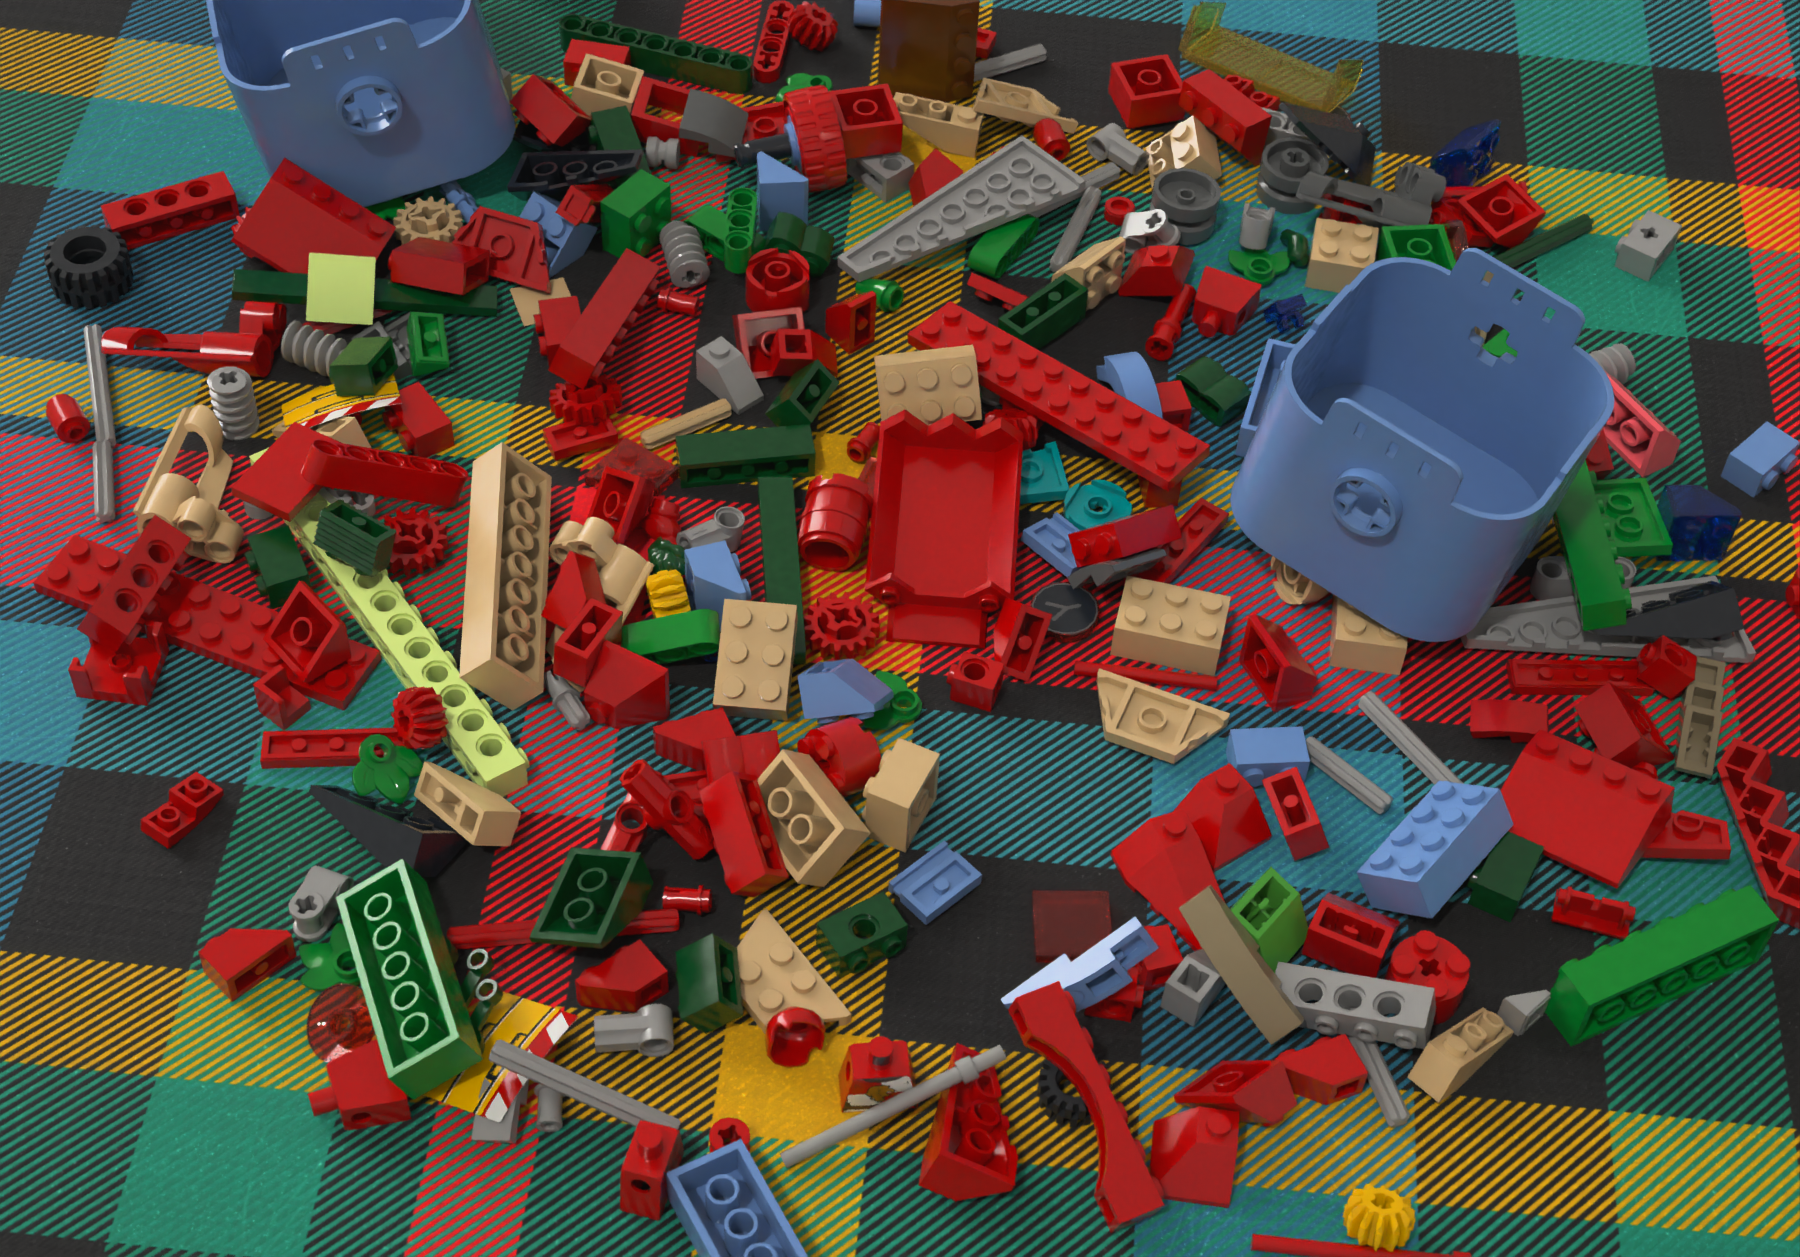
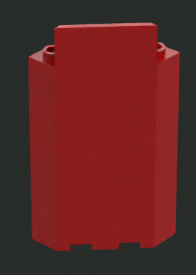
M903 410L880 422L865 591L889 606L886 641L985 649L987 614L1002 608L1005 598L1014 600L1024 433L1004 418L1000 417L975 429L952 413L928 426L907 410Z

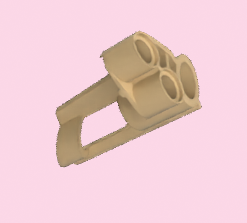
M200 404L193 408L186 407L181 410L132 512L138 517L137 529L139 534L143 532L153 516L156 515L192 538L184 549L189 555L226 564L234 560L245 534L242 527L228 516V512L224 509H218L234 461L222 449L223 432L214 412L207 406ZM191 431L198 433L203 438L209 455L197 485L182 475L169 473L187 433Z
M590 517L584 525L574 521H565L550 546L549 556L560 565L566 559L569 550L594 558L606 604L623 612V625L655 565L646 561L640 554L629 547L616 544L612 540L615 534L613 527L600 518ZM557 624L545 648L552 657V662H554V644L566 630ZM566 679L578 692L585 690L584 687Z

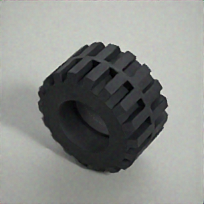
M83 225L78 226L77 229L70 228L65 230L64 234L55 236L54 242H49L46 247L47 251L44 252V262L51 288L56 298H60L61 302L66 305L72 304V307L75 308L84 306L86 309H93L94 306L104 307L109 302L114 303L118 301L120 295H126L129 291L128 287H131L133 284L132 277L134 275L126 242L118 232H112L111 228H100L99 225H92L91 227Z

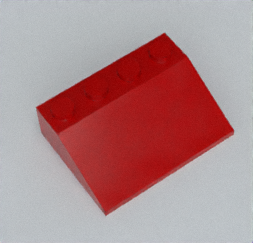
M284 157L231 242L280 272L308 274L309 252L376 257L377 260L397 227Z
M1539 729L1519 755L1501 788V793L1514 824L1508 830L1509 832L1543 846V855L1618 889L1671 818L1675 787Z

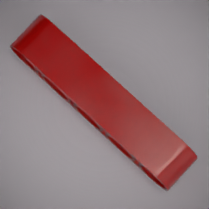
M317 439L311 444L301 470V476L308 482L319 486L454 507L463 490L468 472L461 466L447 461Z

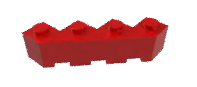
M1733 738L1717 764L1721 790L1765 903L1778 917L1779 921L1800 929V834L1782 828L1789 817L1786 794L1783 791L1766 785L1772 775L1768 750Z

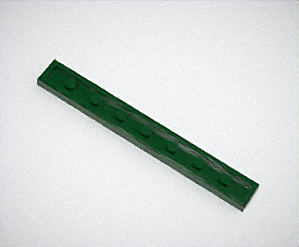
M234 269L232 300L307 305L308 274ZM375 278L373 309L496 317L497 286L480 285L464 295L391 282V279Z

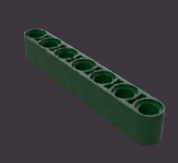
M576 14L563 16L559 21L560 46L565 53L568 50L571 39L630 47L631 67L644 70L646 73L734 94H745L752 89V60L747 55Z
M758 476L765 602L797 605L798 623L793 665L806 664V646L793 476Z

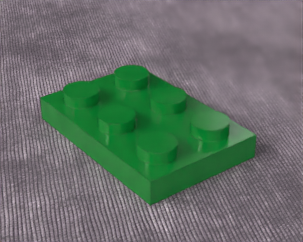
M1646 478L1597 480L1598 490L1595 491V494L1601 493L1604 503V513L1601 516H1608L1611 537H1608V540H1615L1618 556L1671 555L1673 543Z

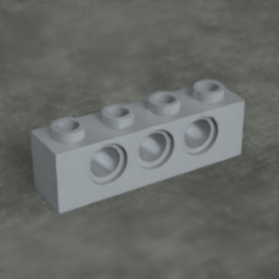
M1278 962L1275 974L1282 982L1280 988L1304 1017L1303 1023L1298 1027L1315 1029L1326 1035L1346 1034L1365 1042L1377 1040L1393 1043L1404 1049L1415 1047L1425 1049L1427 1046L1436 1012L1435 988ZM1309 1000H1318L1316 1003H1305ZM1347 1007H1357L1354 1010H1345ZM1389 1013L1397 1014V1015L1394 1016V1017H1385V1016H1384L1385 1014H1389Z

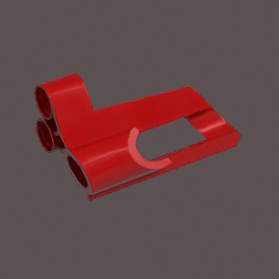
M246 301L244 309H240L239 333L205 331L204 334H162L160 331L152 328L113 327L101 337V353L171 357L177 362L202 373L211 374L218 368L230 366L243 369L250 377H265L271 371L274 351L280 346L287 321L286 306L282 303ZM134 344L136 347L200 350V353L134 349Z

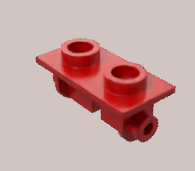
M1570 886L1567 889L1559 888L1556 890L1551 921L1623 940L1628 936L1630 922L1633 921L1636 907L1629 906V901L1620 902L1602 897L1601 900L1595 899V895L1573 890Z

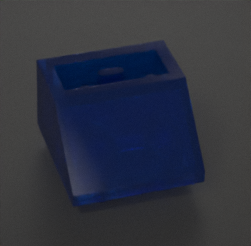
M1494 119L1465 128L1431 157L1429 168L1433 169L1435 174L1445 176L1446 187L1473 186L1476 179L1482 174L1486 175L1493 166L1494 159L1492 155L1500 141L1498 132L1501 121Z
M1665 485L1657 507L1673 547L1671 555L1655 556L1656 560L1674 562L1723 560L1741 519V510L1699 485Z

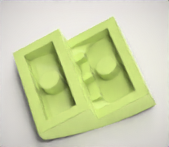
M309 252L306 321L373 325L376 257Z

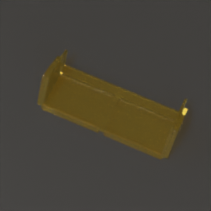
M1200 1L1199 5L1193 6L1178 48L1183 53L1182 58L1224 76L1238 75L1241 78L1253 80L1254 89L1280 97V100L1287 103L1328 113L1355 91L1363 70L1361 66L1364 60L1339 59L1335 72L1331 73L1219 26L1227 4L1225 2Z

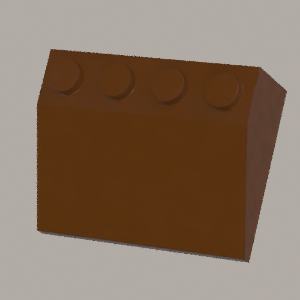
M881 0L878 85L888 83L892 96L899 92L942 102L972 97L980 0Z

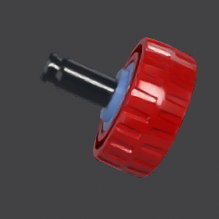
M823 85L801 88L784 94L783 114L785 124L783 134L747 141L741 145L739 143L734 145L735 159L740 168H744L745 165H757V154L760 151L776 160L790 158L795 171L809 179L808 193L843 186L847 182V163L841 128L831 95Z

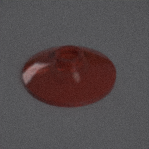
M346 983L336 984L324 990L314 1001L307 1019V1038L311 1049L321 1060L328 1063L372 1041L375 1031L363 989Z

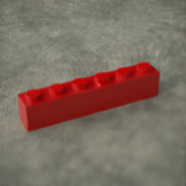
M626 248L559 346L548 371L582 390L585 389L590 379L597 381L605 365L611 360L616 348L622 343L627 331L632 328L638 314H641L649 297L651 298L660 282L655 279L660 266Z

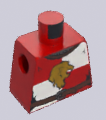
M878 1036L869 1043H854L849 1046L838 1074L842 1113L866 1111L916 1086L914 1067L907 1042L903 1040L891 1041L887 1037ZM918 1103L909 1108H918Z

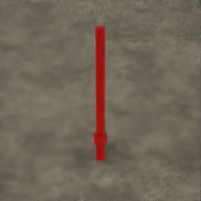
M1252 1234L1251 1236L1252 1251L1307 1257H1471L1469 1252L1452 1251L1451 1255L1394 1249L1393 1252H1390L1383 1247H1379L1375 1251L1372 1246L1364 1245L1359 1246L1262 1234Z

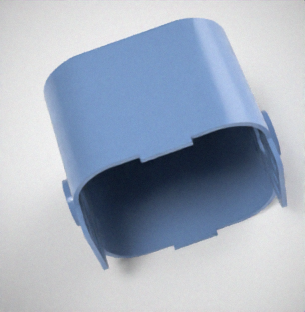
M206 0L220 69L269 178L272 177L285 157L361 206L368 207L476 174L495 162L512 142L515 133V119L493 41L479 0Z
M1477 248L1465 249L1452 271L1429 261L1408 257L1387 258L1370 264L1349 285H1346L1315 319L1311 328L1293 347L1285 361L1232 486L1231 508L1239 527L1258 547L1386 628L1402 636L1420 641L1442 642L1453 640L1469 633L1480 622L1538 543L1612 414L1614 392L1607 374L1591 355L1575 345L1585 323L1583 312L1576 305ZM1487 271L1494 274L1490 283L1483 280ZM1517 289L1525 292L1521 301L1514 298ZM1548 307L1555 310L1552 319L1544 316ZM1493 324L1507 330L1510 334L1506 344L1517 351V357L1506 352L1498 358L1487 352L1482 347L1485 340L1475 333V326L1484 332H1489Z

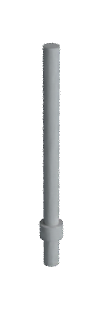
M1000 1044L973 1058H970L968 1055L954 1062L955 1067L781 1152V1158L786 1168L962 1081L964 1084H967L979 1078L978 1073L1006 1060V1055Z

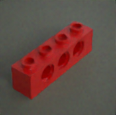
M224 171L101 205L105 227L111 228L112 232H118L122 239L125 240L128 250L236 219V216H240L236 194Z
M154 515L77 630L114 653L123 642L130 645L142 628L137 624L139 618L147 620L158 604L157 601L152 599L154 595L158 593L162 596L174 578L168 575L171 569L178 572L188 558L189 554L184 549L192 538Z

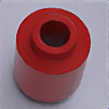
M1045 118L1036 123L1033 132V139L1036 145L1058 161L1064 159L1070 152V144L1061 125L1051 118Z
M58 394L47 402L46 416L61 441L66 443L77 442L88 434L90 422L75 398L67 394Z

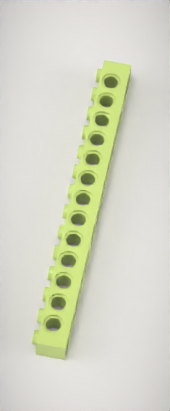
M267 449L249 456L251 466ZM317 493L291 522L284 520L376 649L380 650L381 656L405 689L433 687L436 694L442 696V705L444 708H447L445 715L449 721L445 725L447 736L442 738V740L474 783L502 797L528 785L526 769L530 767L525 752L520 747L516 749L513 746L507 728L503 723L497 724L493 719V713L484 698L479 700L475 695L474 687L459 678L454 657L448 650L444 652L441 649L435 631L431 627L426 628L424 626L419 610L414 604L409 605L406 602L403 589L397 581L392 583L387 569L373 577L360 575L355 572L353 566L340 559L328 557L325 550L313 544L314 536L316 535L315 531L318 528L316 525L319 522V513L330 505L325 498Z

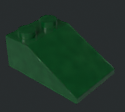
M571 848L530 934L531 942L604 948L641 913L654 884L641 853Z

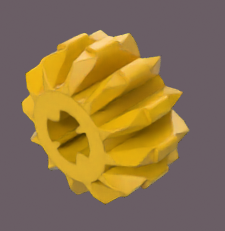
M676 569L663 570L648 576L646 587L654 619L691 610L686 587L679 571Z
M1365 1184L1363 1189H1353L1351 1196H1349L1343 1211V1225L1347 1227V1236L1357 1238L1359 1246L1370 1245L1375 1251L1379 1247H1383L1387 1251L1393 1252L1395 1246L1405 1247L1407 1240L1410 1238V1233L1414 1229L1416 1220L1414 1217L1415 1210L1411 1207V1199L1401 1197L1398 1189L1390 1191L1383 1184L1380 1188Z

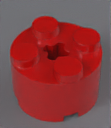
M769 248L759 251L750 258L746 269V303L753 313L801 306L802 312H805L809 308V264L802 255L792 250H789V254L779 253V248Z
M848 717L812 729L806 734L805 738L800 739L797 743L798 752L812 757L843 798L864 791L868 779L871 776L875 777L876 773L880 771L881 754L876 739L871 731L864 733L859 726L863 722L856 717Z
M1423 930L1397 945L1393 951L1384 980L1435 988L1436 1012L1433 1022L1440 1024L1449 1020L1459 1007L1469 979L1470 961L1451 942L1436 936L1431 931Z

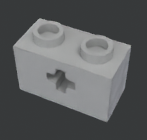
M1648 210L1641 220L1636 219L1633 222L1628 236L1623 235L1615 248V253L1618 254L1615 267L1648 282L1675 248L1682 225Z

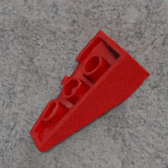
M957 1043L953 1049L948 1070L955 1067L954 1062L968 1055L970 1058H973L981 1053ZM995 1065L978 1073L979 1078L967 1084H964L962 1081L941 1092L923 1156L919 1186L954 1201L1009 1192L1015 1186L1018 1154L1016 1146L1010 1145L1007 1131L1010 1128L1008 1116L1002 1115L999 1103L1002 1092Z

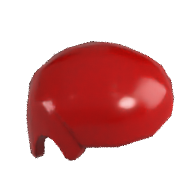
M792 1006L780 1011L769 1020L766 1027L765 1046L767 1056L774 1064L784 1067H796L807 1064L810 1052L815 1048L818 1050L823 1048L824 1034L826 1032L824 1021L813 1010Z

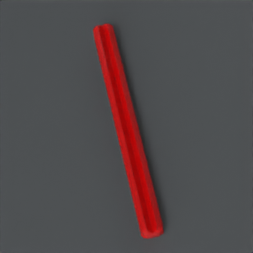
M671 908L641 911L617 936L677 931L680 926L678 910ZM537 920L449 927L447 929V939L457 949L534 943L531 942L529 937Z

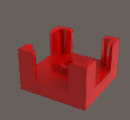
M145 621L144 626L148 638L135 637L130 645L123 642L115 653L88 637L91 647L83 666H81L78 657H73L68 669L76 697L148 706L169 652L162 622Z

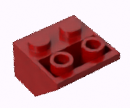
M1328 893L1321 900L1311 921L1301 954L1349 974L1376 978L1397 932L1400 921Z

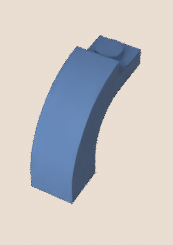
M1136 351L1104 356L1105 365L1096 366L1097 379L1109 383L1115 393L1163 419L1157 388L1144 358Z

